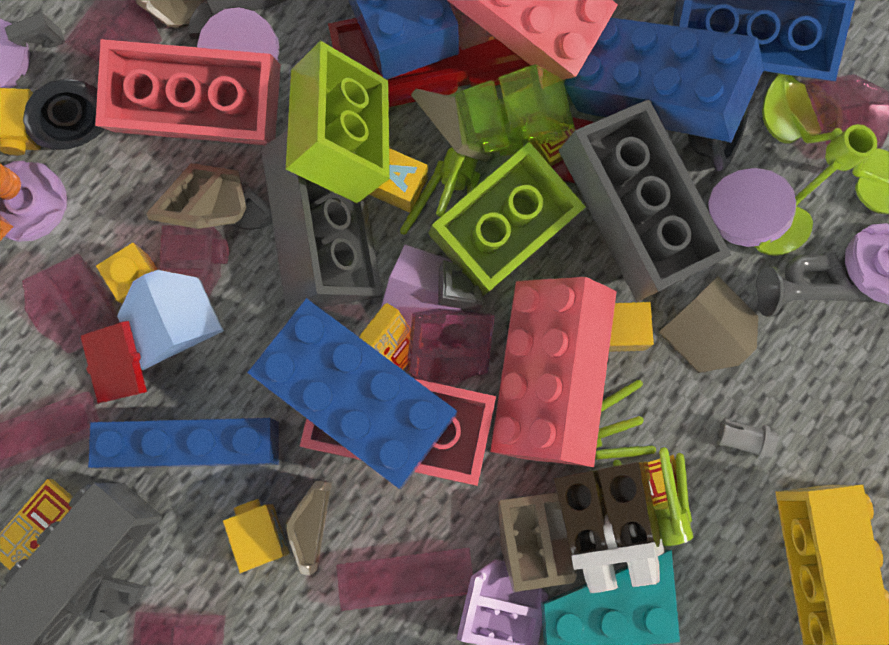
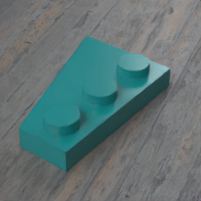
M666 549L663 554L658 556L660 581L656 584L632 587L628 566H625L615 572L618 588L614 590L590 593L586 583L541 602L544 645H652L680 643L672 550Z

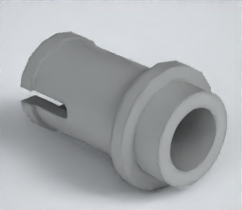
M724 418L718 435L721 439H718L717 444L754 453L755 458L761 460L764 456L769 458L773 456L777 446L778 434L770 431V427L763 425L762 428H757Z

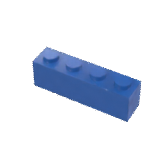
M272 418L90 422L88 468L128 469L279 465V421Z

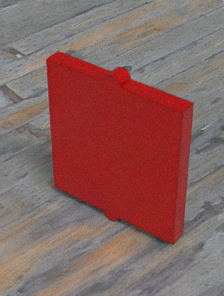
M129 321L120 322L80 336L88 364L86 369L91 376L98 404L147 392L139 362L141 356L136 351Z

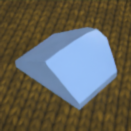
M160 270L144 274L132 282L117 315L120 322L129 321L136 351L141 356L139 362L142 370L224 331L199 278Z

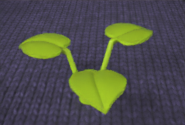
M778 74L767 89L762 105V117L769 133L785 144L793 143L800 137L807 144L830 140L831 142L828 144L825 159L829 166L795 196L796 213L791 227L781 238L772 242L770 239L766 242H760L759 246H754L759 252L772 256L793 252L808 240L812 232L813 220L807 211L797 206L836 170L847 171L853 168L852 174L859 177L855 185V191L860 201L876 213L889 214V152L877 148V138L873 131L864 125L856 124L850 126L844 132L840 128H836L832 132L819 134L825 129L829 117L828 109L821 97L810 87L796 80L792 75Z

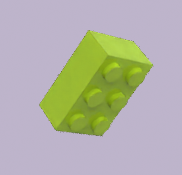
M320 40L291 69L286 170L355 203H359L389 180L388 80Z
M528 142L434 222L428 234L449 259L463 269L462 273L471 280L474 286L478 285L482 296H484L586 206L534 146Z

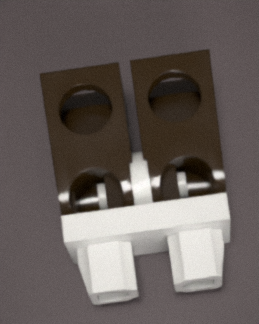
M648 462L629 463L554 478L569 545L573 553L571 556L574 570L583 569L584 578L590 593L618 588L613 564L627 562L632 587L653 585L660 581L658 556L664 553L662 539H660L659 525L650 490L649 480H651Z

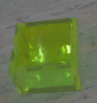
M537 64L499 77L503 94L502 99L498 100L495 84L491 80L455 93L467 144L484 148L485 152L496 151L500 153V156L513 155L524 147L523 144L538 140L539 144L550 143L561 139L563 131L574 128L563 79Z

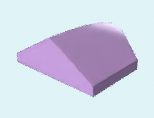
M404 245L389 277L382 306L388 303L398 309L415 335L432 340L438 333L457 319L462 310L461 308L438 304L439 266L443 260L452 261Z
M494 559L471 576L456 639L476 645H538L542 628L541 602L548 600L549 595L542 588L513 592L505 562Z

